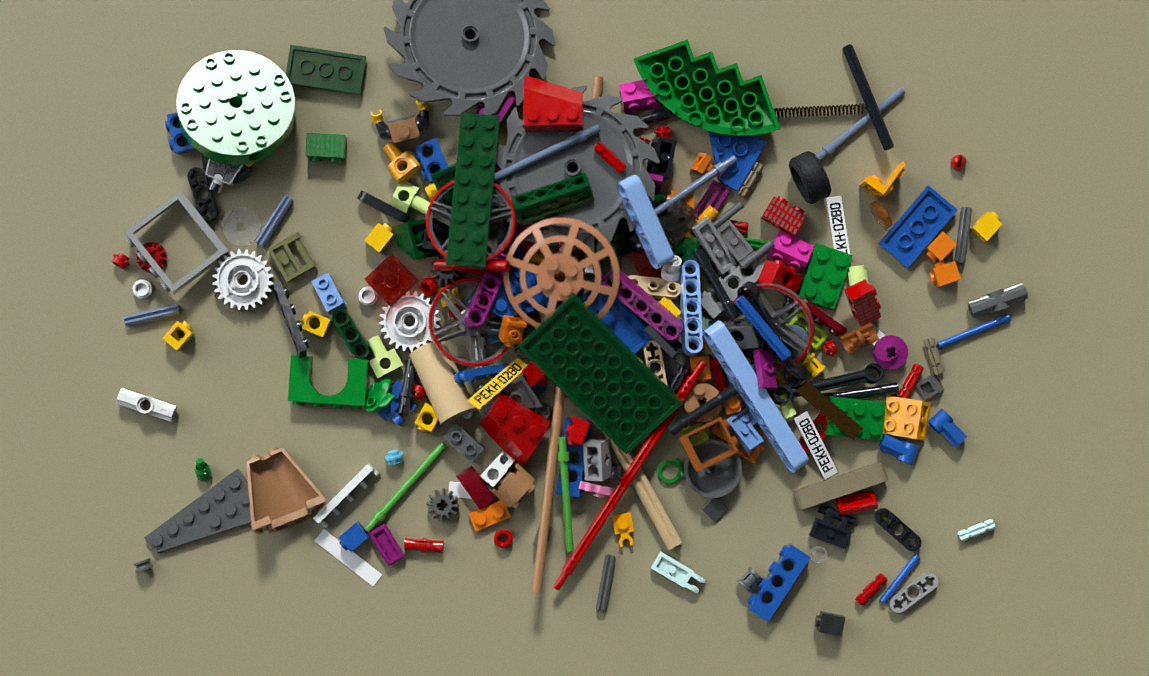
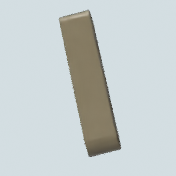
M880 461L808 485L793 492L799 510L885 482L889 479L883 462Z

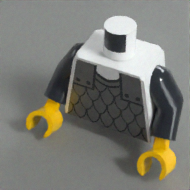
M201 153L203 170L206 172L205 175L214 178L210 189L218 193L221 192L224 183L234 186L247 179L254 164L231 165V163L216 162Z

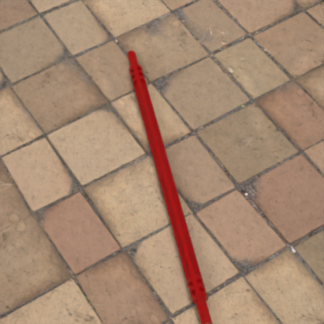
M699 361L692 374L687 376L676 394L683 403L697 384L696 380L707 365L702 361ZM682 405L651 432L573 554L569 557L565 566H563L562 573L553 585V588L559 591L568 576L573 574V571L581 562L586 551Z

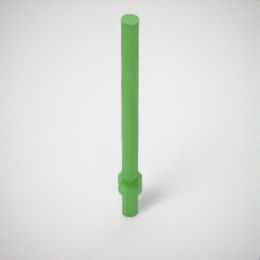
M558 437L559 452L557 456L558 461H560L565 542L566 551L570 552L574 551L568 475L569 452H567L566 437Z
M443 442L435 448L389 501L373 514L374 517L364 527L368 532H371L379 522H383L387 517L386 514L447 448Z

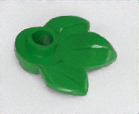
M687 237L682 243L673 246L672 252L681 258V265L687 260L697 262L692 253L699 250L700 242L697 237ZM685 267V269L693 271L692 268Z
M384 379L379 383L375 381L371 384L367 392L368 399L365 405L367 411L378 413L383 407L388 406L395 396L389 393L391 379Z

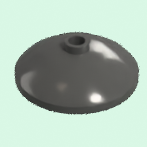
M708 440L694 446L693 449L700 463H703L729 450L730 447L727 443L719 440ZM737 453L713 464L715 466V471L710 472L708 467L696 472L687 456L684 463V475L687 483L696 493L704 497L718 498L727 495L737 486L742 474V464Z

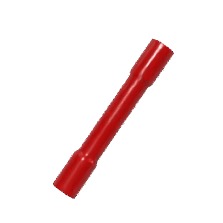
M436 259L434 261V269L436 271L475 270L509 272L510 263L508 260H491L486 262V269L447 266L446 259Z

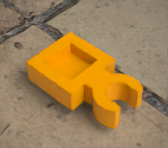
M631 512L612 515L615 535L621 534L619 538L620 547H623L622 541L624 539H629L632 546L633 539L629 535V532L634 531Z

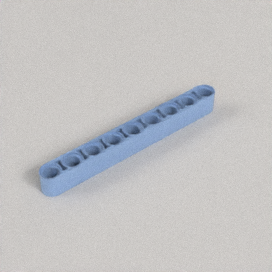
M721 321L715 322L702 332L705 341L786 468L790 472L795 473L809 462L807 454L766 389H759L757 375L726 326Z

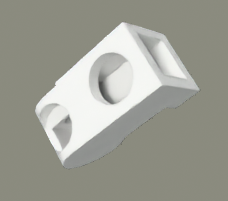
M503 450L480 477L491 487H494L515 460Z

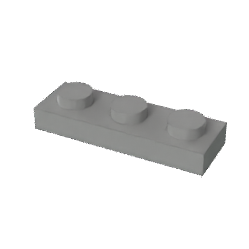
M704 217L691 228L719 274L723 275L733 265L737 264L709 217Z

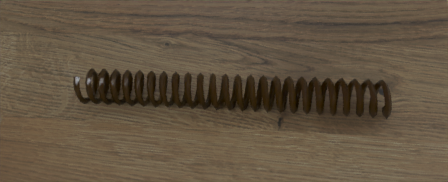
M864 103L855 104V106L853 104L851 106L849 104L847 106L845 104L840 106L832 105V107L831 105L828 107L827 105H821V107L814 105L813 108L812 106L809 108L808 106L805 108L804 106H799L798 108L795 106L794 109L792 106L790 109L789 107L786 109L785 107H779V109L776 107L774 112L776 115L777 111V118L779 119L780 112L781 118H783V112H785V118H787V110L790 118L791 109L793 118L795 117V110L798 118L799 110L800 117H802L803 111L804 117H806V110L808 117H810L811 109L813 117L815 108L817 117L819 109V116L821 117L822 109L823 116H825V109L827 110V116H829L830 108L832 116L834 107L836 116L838 108V115L840 116L841 108L842 115H844V108L846 109V115H848V107L850 115H852V106L854 115L856 114V106L858 115L860 107L861 114H863V108H867Z

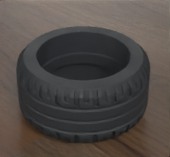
M806 151L790 160L789 169L798 191L807 203L814 204L830 195L831 185L828 176L813 152Z

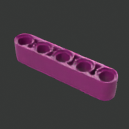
M511 242L506 247L507 252H509V249L512 246ZM501 253L492 260H506L507 255ZM484 272L463 320L464 325L468 329H476L485 321L504 278V272ZM486 281L492 283L493 289L487 288ZM478 298H482L486 305L481 306L478 303ZM470 316H476L478 323H473Z
M613 270L603 277L602 283L604 286L612 288L613 283L610 280V276H613ZM620 271V284L616 297L668 340H675L684 331L683 322ZM625 288L631 291L632 296L625 293ZM640 301H644L647 308H643L640 305ZM655 313L661 315L662 321L655 318ZM670 326H674L677 329V333H673L670 330Z

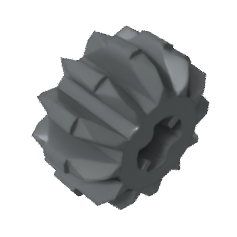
M434 268L430 269L432 273L437 272L432 277L434 280L440 277L439 285L445 280V285L447 286L450 279L452 282H455V276L460 279L462 277L460 274H457V271L462 270H453L447 275L446 273L442 274V271H436Z
M445 488L442 489V495H440L438 490H435L437 498L430 494L429 498L433 502L426 503L428 506H433V508L428 510V513L435 511L434 519L439 514L440 521L444 520V515L450 520V513L453 515L457 514L452 508H459V504H453L454 501L458 500V497L456 496L451 499L450 496L453 494V491L446 495ZM442 500H445V503H448V506L445 507L444 510L440 509L441 506L438 507V503H440Z

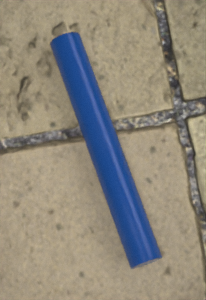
M913 555L879 600L884 604L887 603L919 562L920 558L917 555Z

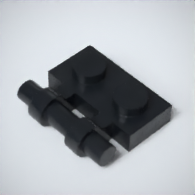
M820 505L817 512L824 514L823 520L815 517L809 536L846 549L852 531L845 529L847 523L854 525L856 518L851 517L850 514L840 516L838 511L833 510V507ZM830 518L840 520L839 526L829 523Z

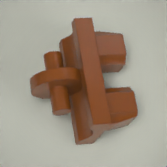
M871 322L839 337L847 354L879 340Z

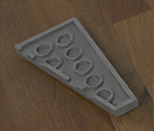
M236 469L145 536V540L154 552L157 553L251 522L248 481L240 470Z

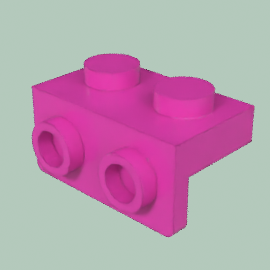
M643 80L619 84L625 114L662 106V103L653 95Z
M779 230L774 240L775 246L769 251L767 257L773 261L775 259L785 263V266L793 267L798 272H802L808 263L814 246Z

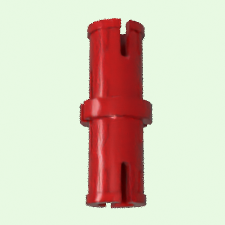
M405 537L404 550L421 551V553L426 551L443 553L444 541L427 540L424 537L422 539Z

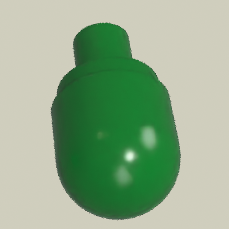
M198 458L196 460L195 474L198 480L205 482L211 478V469L204 462L203 458Z

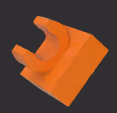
M699 152L690 169L695 173L703 174L704 171L708 173L714 169L713 165L709 163L712 157L706 153Z

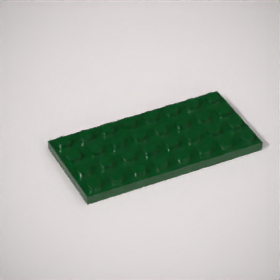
M575 293L569 296L518 344V348L626 455L683 404V401Z

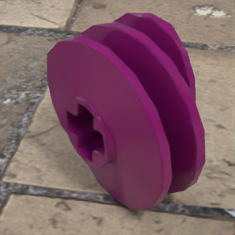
M887 335L876 342L872 355L874 361L882 368L893 370L901 367L907 360L908 347L900 337ZM887 348H894L893 353H895V355L888 357V352H886Z

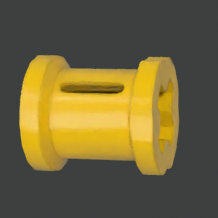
M811 353L800 363L811 372L812 378L817 376L826 367L820 364L814 357V353Z

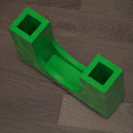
M291 355L288 401H293V405L304 406V402H310L313 407H323L325 403L331 404V408H343V405H350V409L362 410V406L366 405L370 360L349 359L345 387L339 393L327 396L318 392L313 386L311 379L313 356L299 358L298 355Z

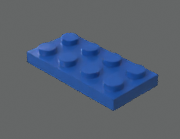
M928 185L878 244L904 267L908 268L956 213L957 209Z

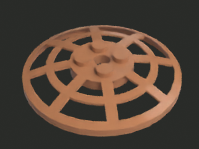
M555 217L535 223L516 238L507 254L506 260L509 261L510 265L520 268V283L523 293L513 297L509 283V272H504L506 294L516 312L535 328L540 324L528 317L518 306L519 303L526 299L535 309L545 314V320L555 311L557 300H566L573 293L577 294L581 288L592 291L589 298L584 302L588 307L593 303L598 292L610 295L603 309L597 314L601 319L609 311L618 294L620 268L615 251L607 238L599 230L581 220ZM552 224L572 225L568 236H552L545 239L540 228ZM579 227L594 235L602 243L604 249L594 254L586 244L576 239ZM533 232L537 243L527 252L523 261L513 258V254L521 241ZM566 242L563 253L555 254L551 253L547 244ZM576 245L588 255V258L579 262L575 257L571 256L573 246ZM540 248L545 259L539 266L530 264V258ZM608 255L613 268L612 288L601 285V269L598 262ZM591 264L594 266L595 283L584 280L583 269ZM526 271L537 274L538 285L528 289ZM558 271H562L565 274L566 279L564 282L556 280L555 274ZM542 291L550 298L548 307L544 308L538 304L532 296Z

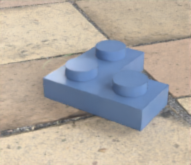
M748 407L727 419L731 428L729 429L730 432L736 437L747 453L763 443L764 440L753 427L758 422Z

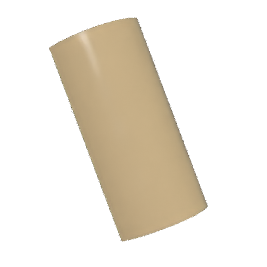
M433 341L410 353V359L440 424L476 410V407L467 401L471 396L465 383H457L454 379L455 373L459 372L455 362L445 357L437 349ZM441 342V344L449 351L446 342Z

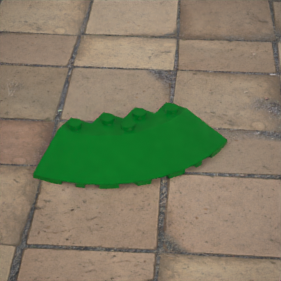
M688 39L633 58L640 76L653 95L668 110L691 125L706 131L731 136H754L780 130L762 75L743 81L737 63L718 69L713 52L694 57Z

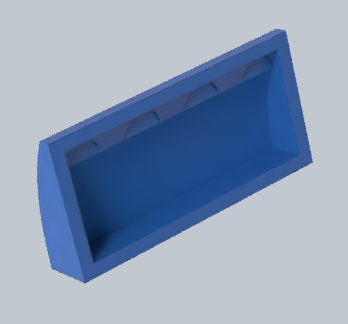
M589 290L580 299L585 302L592 291ZM598 292L597 297L589 308L597 315L607 303L610 295ZM616 297L613 305L601 320L636 353L652 337L644 330V325L633 312Z

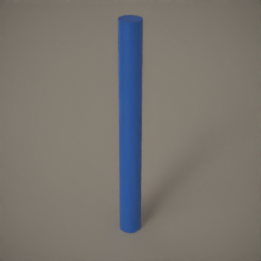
M1005 314L937 342L939 349H942L1011 321V317L1009 314Z

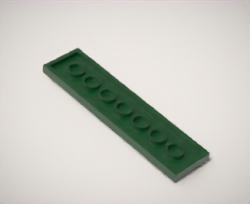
M461 113L446 258L447 266L486 269L500 116Z

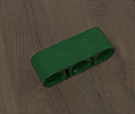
M336 310L332 315L333 323L353 356L357 359H367L371 354V348L353 317L346 310ZM340 313H345L347 319L341 324L338 322L337 316ZM351 329H354L357 333L356 338L353 340L347 337V332ZM361 345L366 348L364 356L357 354V348Z

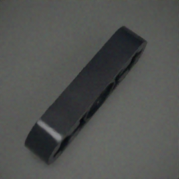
M194 167L188 171L187 178L196 205L204 220L214 221L218 217L219 212L207 176L202 169ZM194 172L201 174V176L199 177V181L201 184L205 183V185H201L195 188V185H198L197 180L192 179V177L195 176ZM201 189H206L208 192V197L204 200L198 198V192ZM201 203H208L209 209L214 210L211 213L212 217L204 214L207 212L205 205L201 206Z
M361 190L357 197L358 200L402 223L407 222L410 217L405 212Z
M879 508L875 511L874 519L876 523L906 549L916 551L921 547V538L890 510ZM887 512L886 517L890 521L894 518L895 521L891 522L887 528L888 523L884 520L881 522L879 520L881 518L879 516L880 513L884 514ZM896 524H901L903 527V532L900 535L893 533L892 529ZM907 531L910 532L909 534H907L909 538H916V546L911 545L909 547L908 545L910 542L906 538H904L903 541L900 540L906 535Z

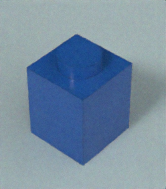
M358 521L339 536L341 540L339 543L346 551L349 549L352 552L370 535Z

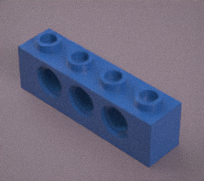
M567 417L565 419L563 436L566 437V441L568 435H566L565 432L567 430L568 424H573L574 422L573 420H570L571 418ZM589 424L583 442L586 441L587 436H591L592 424ZM566 443L569 455L572 452H577L580 455L578 462L568 461V472L575 471L578 474L576 481H569L570 496L580 497V493H584L583 489H579L582 474H585L583 443L582 445L578 444L577 447ZM560 469L558 477L557 495H562Z
M790 543L788 546L784 545L779 552L780 558L777 562L774 561L768 569L769 575L767 578H762L757 586L759 590L756 595L753 593L747 601L749 604L748 609L769 622L811 558ZM786 560H791L793 563L790 570L783 569V563ZM776 576L782 578V583L779 586L772 584V580ZM767 592L771 593V600L763 602L762 595Z

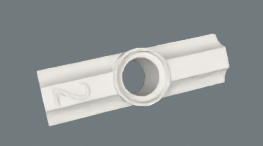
M121 388L117 396L116 404L170 422L173 421L177 412L176 405ZM145 400H149L151 403L149 410L143 408Z

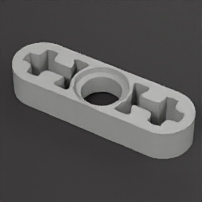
M925 572L889 599L890 609L896 613L904 612L937 587V576L931 572ZM927 576L929 578L933 577V580L931 581L933 584L931 586L929 584L923 586V588H925V591H923L922 588L919 585H917L918 582H920L921 585L926 582L925 578ZM911 587H916L919 591L918 596L915 598H911L908 595ZM904 593L905 597L909 599L910 602L907 603V601L904 600L903 602H901V608H894V600H902L904 597L901 595Z

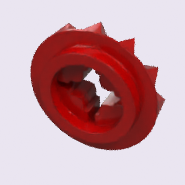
M156 242L145 243L143 245L150 254L155 252L154 258L158 261L156 263L162 269L167 262L165 248ZM136 254L137 263L141 269L150 272V264L148 262L143 263Z

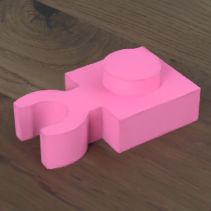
M580 481L579 489L594 492L593 496L604 498L605 495L610 496L614 491V488Z

